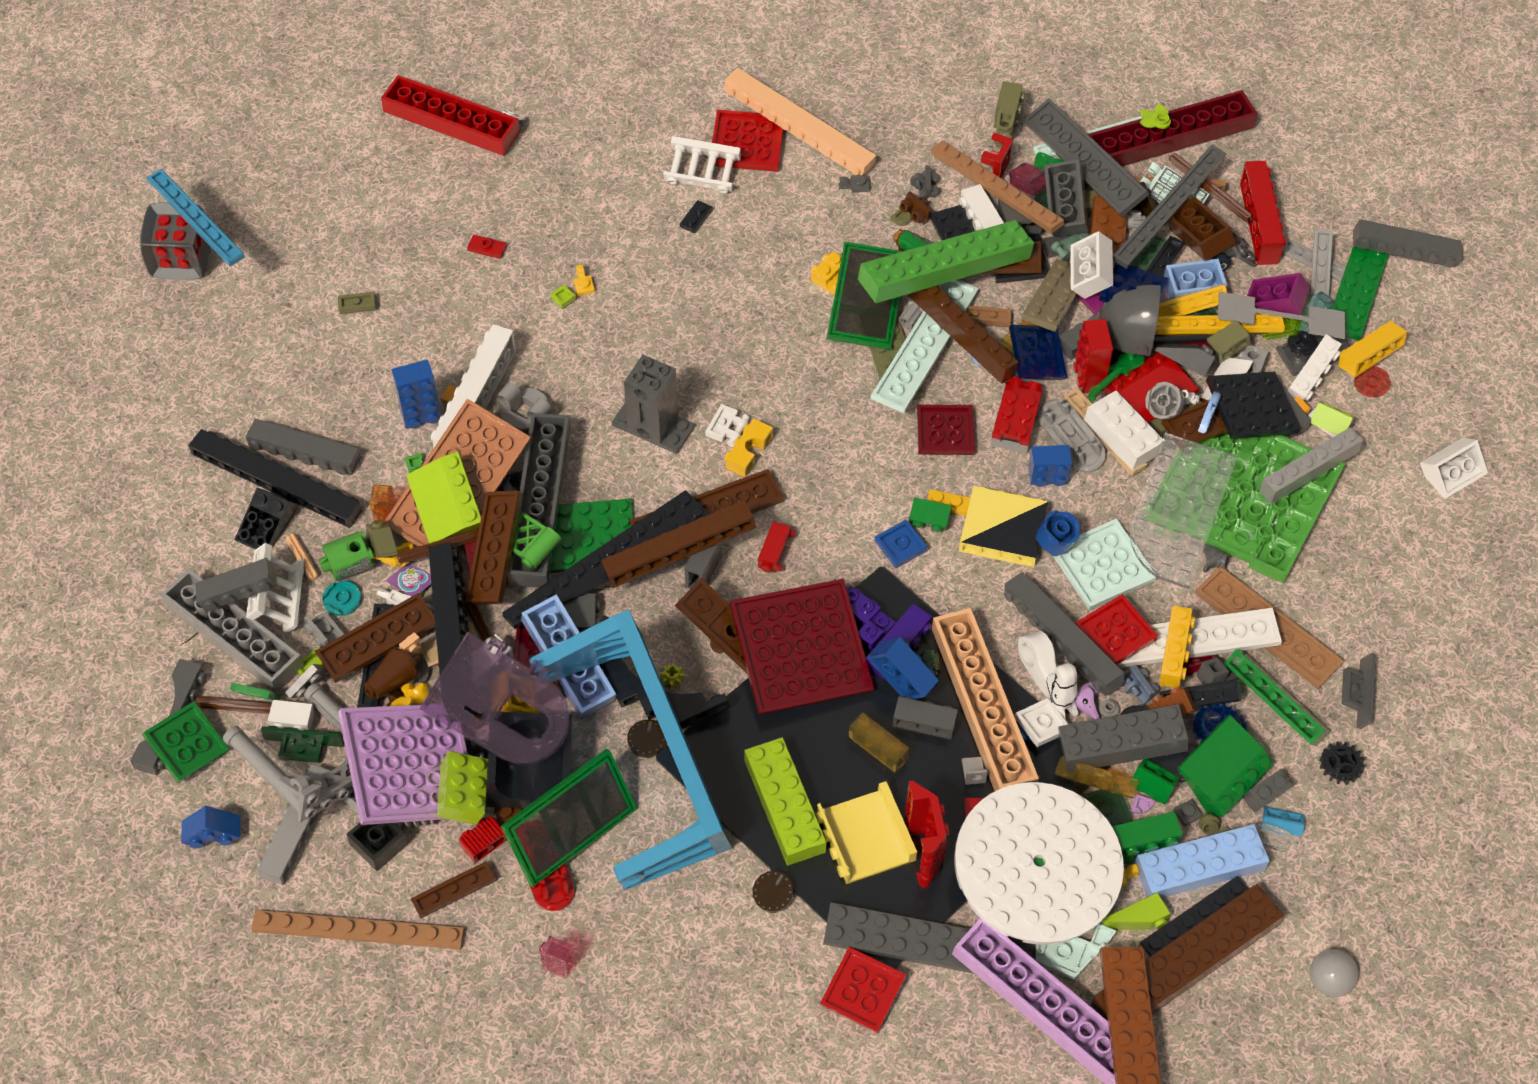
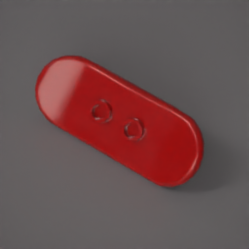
M526 821L515 829L535 873L559 856L542 821ZM566 863L544 880H540L536 886H530L536 903L548 911H560L566 908L574 896V886Z

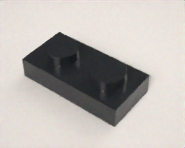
M697 200L680 222V227L695 234L713 210L712 206Z

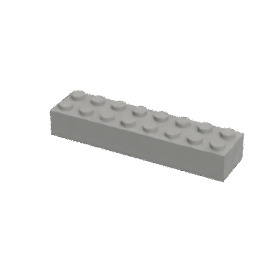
M191 569L183 573L160 594L165 606L273 692L277 693L298 673L299 669L304 667L299 653L255 619L250 620L246 618L247 613L236 604H227L206 612L196 603L195 583L203 579Z

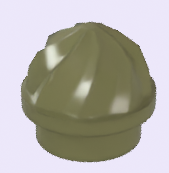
M1205 813L1200 817L1199 827L1204 833L1212 834L1218 830L1220 822L1216 815Z

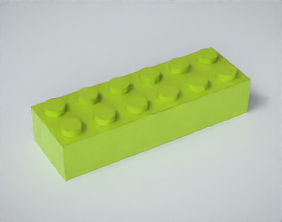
M783 737L744 750L745 764L787 866L826 853V840Z

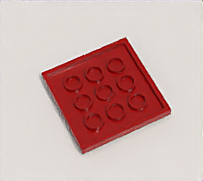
M717 109L712 143L740 148L741 159L740 161L735 160L732 168L778 172L784 129L760 113ZM718 157L715 166L725 167L726 159Z

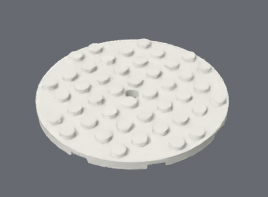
M1028 782L1014 784L1001 788L982 799L966 817L957 838L954 854L955 872L959 887L968 900L969 906L977 916L999 933L1031 944H1059L1071 941L1073 938L1090 932L1111 911L1123 881L1122 851L1118 838L1108 820L1092 803L1082 796L1066 788L1047 783ZM1043 858L1045 865L1041 867L1036 866L1033 859Z

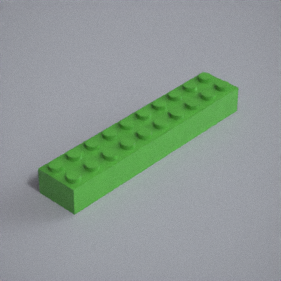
M1013 220L861 263L858 280L873 301L879 303L1030 259L1034 242L1019 223Z

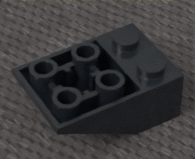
M256 488L234 540L255 550L265 543L273 547L292 520L298 504L269 491Z

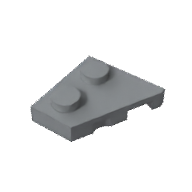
M312 664L285 693L289 698H301L310 685L316 683L328 672L323 665Z

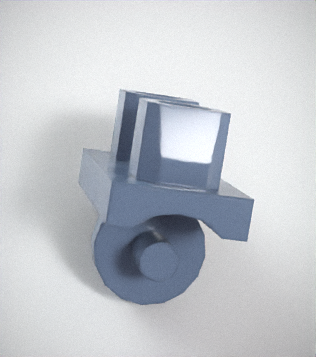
M1133 665L1124 676L1127 684L1124 691L1126 694L1133 693L1141 704L1145 705L1158 693L1159 688L1156 683H1148L1147 678L1149 676L1145 668L1138 669L1136 665Z

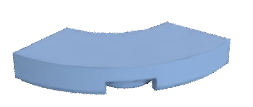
M1213 392L1198 432H1207L1220 399V393Z

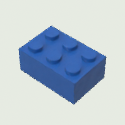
M901 637L881 641L867 656L871 664L901 697L923 698L939 681L935 677L933 670L922 662L921 657L914 653L909 647L908 642Z

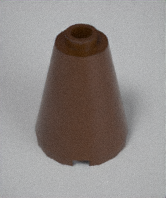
M394 647L387 653L365 683V693L370 698L378 699L405 684L416 681L420 677V670L416 671L414 667L417 663L408 652L402 648L396 650L397 647Z

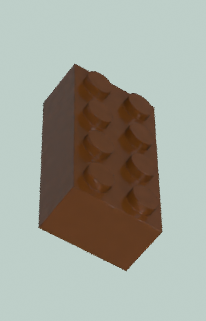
M1195 196L1187 200L1168 222L1169 229L1204 261L1213 258L1235 244L1231 227Z

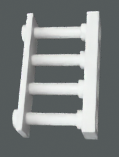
M672 136L671 145L672 149L676 152L671 172L664 171L663 173L665 181L673 185L682 183L717 189L720 193L733 192V185L729 182L733 162L735 160L740 161L741 159L740 148ZM684 152L692 153L688 175L678 174L682 153ZM701 155L709 156L705 178L695 177L698 159ZM718 157L726 159L722 181L712 180L715 162Z
M265 543L254 550L253 562L267 558L274 566L289 572L288 581L277 576V585L286 588L287 595L284 597L270 590L252 595L248 598L246 618L254 620L264 614L283 622L282 633H288L295 629L299 623L298 614L302 577L304 574V560L300 559L292 565L272 557V545ZM266 598L285 605V613L282 614L266 607Z

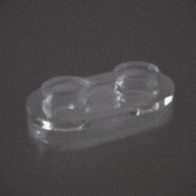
M1262 822L1255 824L1257 832L1265 835V837H1260L1263 846L1280 852L1290 849L1293 837L1288 831ZM1278 840H1283L1285 844L1278 843Z

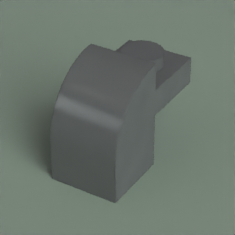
M1218 658L1202 662L1197 672V678L1203 685L1238 679V676L1225 664H1222Z

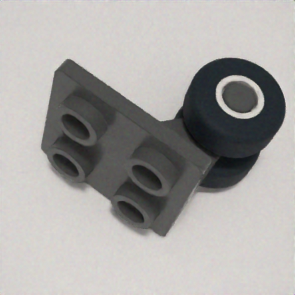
M1234 232L1235 244L1211 258L1219 259L1223 272L1230 267L1231 260L1229 257L1236 255L1240 260L1252 267L1257 266L1255 262L1256 257L1248 250L1246 240L1242 237L1239 238Z

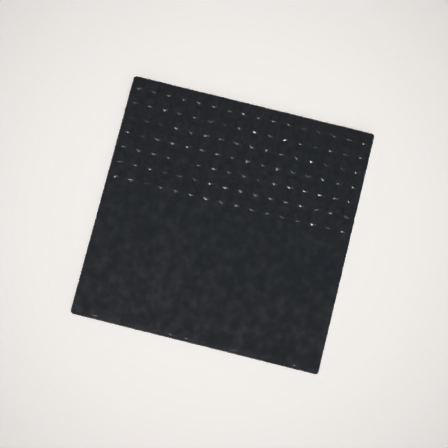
M883 567L876 569L855 587V589L861 590L870 600H875L881 607V612L896 623L912 604H915L932 616L931 624H933V618L939 616ZM932 628L927 635L924 634L921 637L916 648L912 647L911 650L921 657L922 662L928 668L933 670L935 677L939 681L925 697L914 700L929 701L935 705L951 706L953 709L958 710L951 740L893 727V717L900 695L886 679H882L870 670L874 687L873 692L758 715L748 677L726 696L731 706L730 708L693 724L683 732L721 823L771 871H779L788 876L793 884L794 893L826 923L831 902L944 924L968 901L959 887L954 862L957 838L965 821L964 798H985L995 791L988 773L986 783L965 785L962 758L981 757ZM861 639L866 658L872 650L868 649V643ZM993 663L1014 716L1016 712L1038 703L1033 696ZM783 737L814 814L817 812V804L819 803L822 809L876 792L878 791L879 783L886 781L905 823L909 781L916 782L938 796L939 804L944 806L945 816H943V822L948 824L949 835L947 836L948 843L945 845V862H942L940 872L929 887L922 888L919 886L916 873L920 872L923 848L921 838H925V834L910 836L917 850L916 861L846 884L844 877L840 878L837 866L839 865L837 860H833L831 857L829 842H826V853L787 866L745 764L744 750ZM1059 737L1039 747H1036L1032 740L1024 742L1038 775V783L1060 786L1080 796L1110 768L1109 765L1067 773ZM667 746L656 755V761L686 789L669 746ZM861 952L894 969L904 961Z

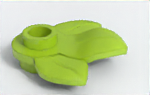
M1159 103L1154 111L1141 109L1140 115L1142 120L1140 124L1148 128L1157 127L1165 129L1171 123L1168 115L1169 111Z

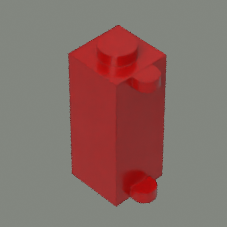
M772 522L758 557V568L767 573L782 571L783 566L780 565V561L790 537H795L796 532L791 530V526Z

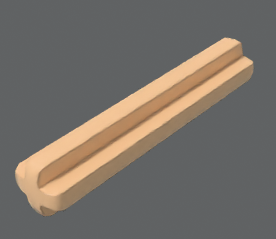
M288 535L286 542L297 561L300 559L304 560V573L308 580L314 581L318 579V572L296 535Z

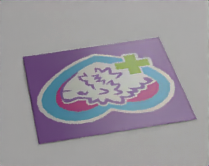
M407 564L389 577L386 582L412 597L417 593H421L431 584V574Z

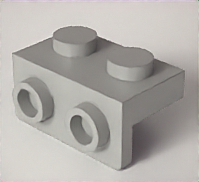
M326 612L312 620L308 615L304 617V629L308 635L314 636V641L319 648L344 635Z

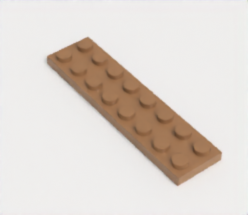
M1221 566L1195 591L1197 596L1222 615L1273 608L1282 642L1279 646L1265 648L1317 689L1344 662V660Z

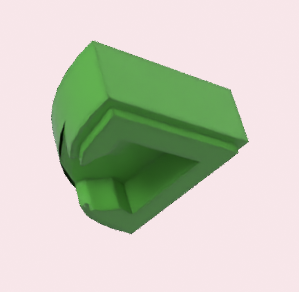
M423 453L404 457L409 473L423 465Z

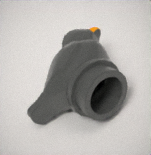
M1205 543L1203 552L1206 557V565L1203 568V572L1206 573L1209 569L1219 568L1220 566L1226 569L1230 555L1225 553V551H1221L1218 547Z

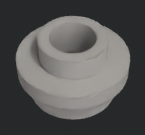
M1104 700L1099 705V713L1104 718L1117 716L1119 712L1118 704L1113 700ZM1110 706L1112 710H1108L1106 707Z

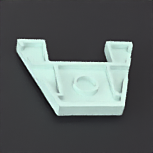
M1098 924L1091 942L1076 937L1071 941L1059 944H1036L1035 961L1045 969L1075 980L1100 953V948L1105 947L1111 941L1116 930Z

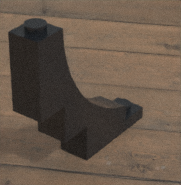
M620 658L602 663L621 708L640 701L648 720L655 718L656 715L641 680L627 668L623 660ZM666 692L681 729L731 707L725 693L714 695L710 700L706 701L703 693L678 694Z

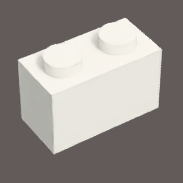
M273 700L268 724L269 726L285 729L311 730L315 715L313 705Z

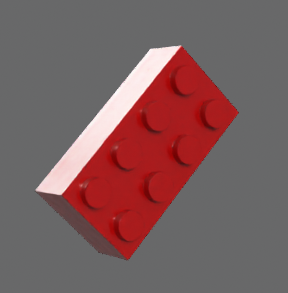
M1106 319L1083 321L1082 329L1079 330L1080 340L1077 341L1078 351H1075L1076 362H1073L1074 373H1078L1077 387H1081L1082 393H1089L1091 387L1099 384L1108 374L1113 347Z

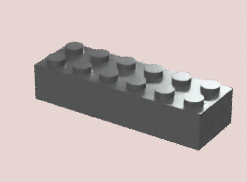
M1179 704L1058 726L1059 740L1067 773L1188 751V736Z

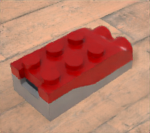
M1012 377L1006 382L992 432L991 446L1027 454L1042 398L1043 389L1041 384L1034 381L1025 383L1017 377Z

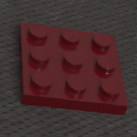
M917 404L918 455H974L973 405Z

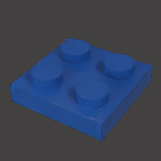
M907 520L874 537L876 544L895 568L921 555L928 549V546Z

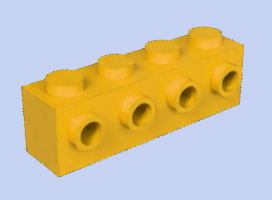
M1392 321L1381 325L1377 330L1367 334L1360 341H1356L1349 348L1342 350L1339 355L1338 367L1353 377L1360 375L1404 346L1407 331Z
M1172 606L1159 683L1161 686L1177 688L1180 687L1181 679L1185 680L1187 668H1183V663H1188L1189 657L1186 645H1191L1192 634L1189 633V628L1193 629L1195 617L1191 616V608Z

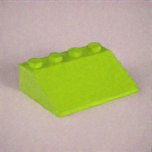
M458 451L442 456L406 475L429 543L479 528L481 514Z

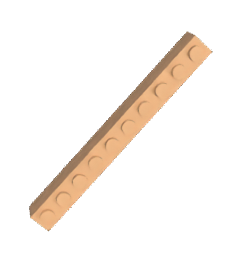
M735 69L725 79L724 91L793 134L796 138L804 141L812 148H815L840 166L851 171L854 175H866L874 166L875 154L741 69Z

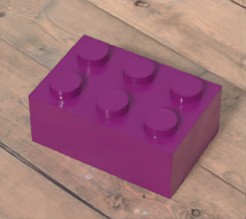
M1301 273L1253 279L1247 296L1255 297L1256 309L1300 315L1310 286Z

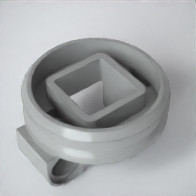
M508 382L496 396L497 402L500 404L501 419L525 434H529L532 413H552L547 397L539 390L533 388H518L514 383ZM522 403L531 407L527 412L528 419L515 413Z

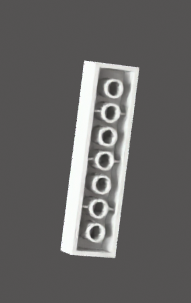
M493 324L491 329L485 333L484 342L478 346L476 357L470 361L469 370L463 374L462 383L455 389L454 398L448 402L445 414L440 417L439 426L432 432L433 448L466 399L486 409L516 352L513 330Z

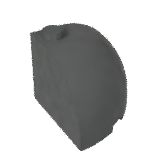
M1160 285L1137 286L1136 289L1127 292L1125 289L1113 295L1109 302L1103 304L1098 313L1097 320L1106 319L1113 348L1125 353L1150 356L1159 312Z

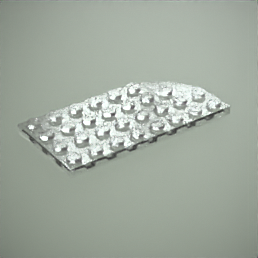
M1168 433L1164 434L1130 525L1132 549L1139 562L1149 573L1160 580L1190 589L1238 456Z

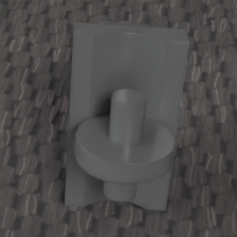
M925 165L923 173H915L910 179V184L919 189L920 200L927 198V196L935 198L939 192L938 187L933 186L938 180V173L931 172V166Z

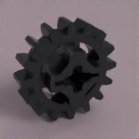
M1339 741L1336 742L1335 746L1330 743L1327 749L1324 748L1319 759L1321 762L1320 769H1325L1323 775L1329 774V781L1336 779L1337 784L1344 781L1345 785H1348L1350 780L1354 783L1357 777H1361L1365 767L1363 764L1364 757H1359L1361 751L1355 752L1354 745L1347 747V742L1343 746L1340 745Z

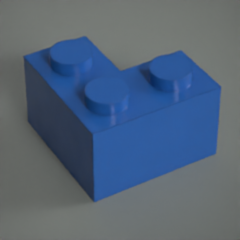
M205 805L182 820L181 843L189 845L191 848H201L209 841L218 842L220 845L226 846L240 838V815Z

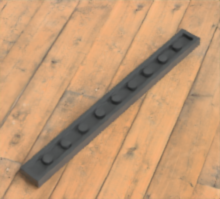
M1211 145L1113 255V261L1127 269L1222 162L1226 153Z

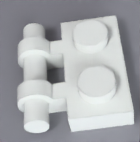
M721 404L705 431V435L720 442H723L725 437H728V445L734 447L735 440L741 437V433L746 424H748L750 417L744 414L742 418L737 417L738 410ZM732 424L737 426L735 430L730 429Z

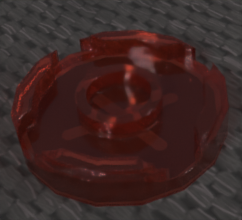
M1376 366L1370 367L1353 379L1356 390L1369 398L1384 396L1391 385L1388 373Z

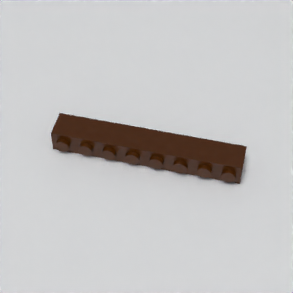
M938 286L906 294L1001 384L1015 376L1019 362Z
M743 500L722 510H717L708 516L698 518L696 521L682 525L677 529L663 533L658 537L646 540L639 545L627 548L620 553L610 555L601 560L612 588H615L755 529L754 516L746 501Z

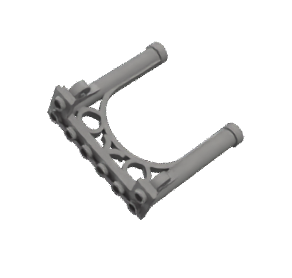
M319 683L310 685L304 693V698L342 733L338 714L341 707L325 693V689ZM239 726L231 727L223 736V741L229 747H233L297 810L300 823L314 817L321 810L328 809L333 803L345 799L354 792L351 775L346 776L350 770L348 758L337 768L324 774L314 776L296 775L280 768Z

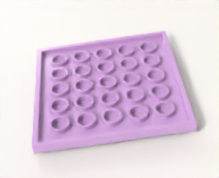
M444 704L341 708L338 714L361 825L445 819L437 817L441 761L448 751L468 755L460 721L451 723Z

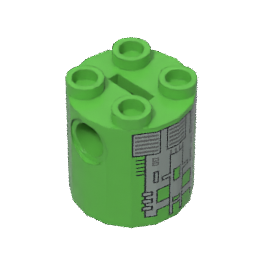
M355 532L323 544L322 549L325 556L319 558L323 572L331 571L334 580L338 581L372 568L375 565L374 556L371 549L367 546L364 532Z

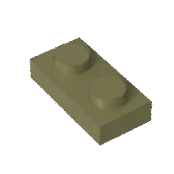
M374 292L338 295L339 314L376 310Z

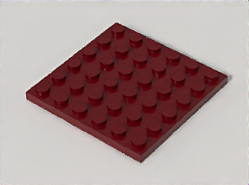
M844 578L730 600L729 605L758 715L874 691Z

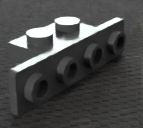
M1373 653L1360 659L1359 671L1350 667L1343 669L1341 704L1357 711L1358 729L1370 725L1374 717L1376 655Z

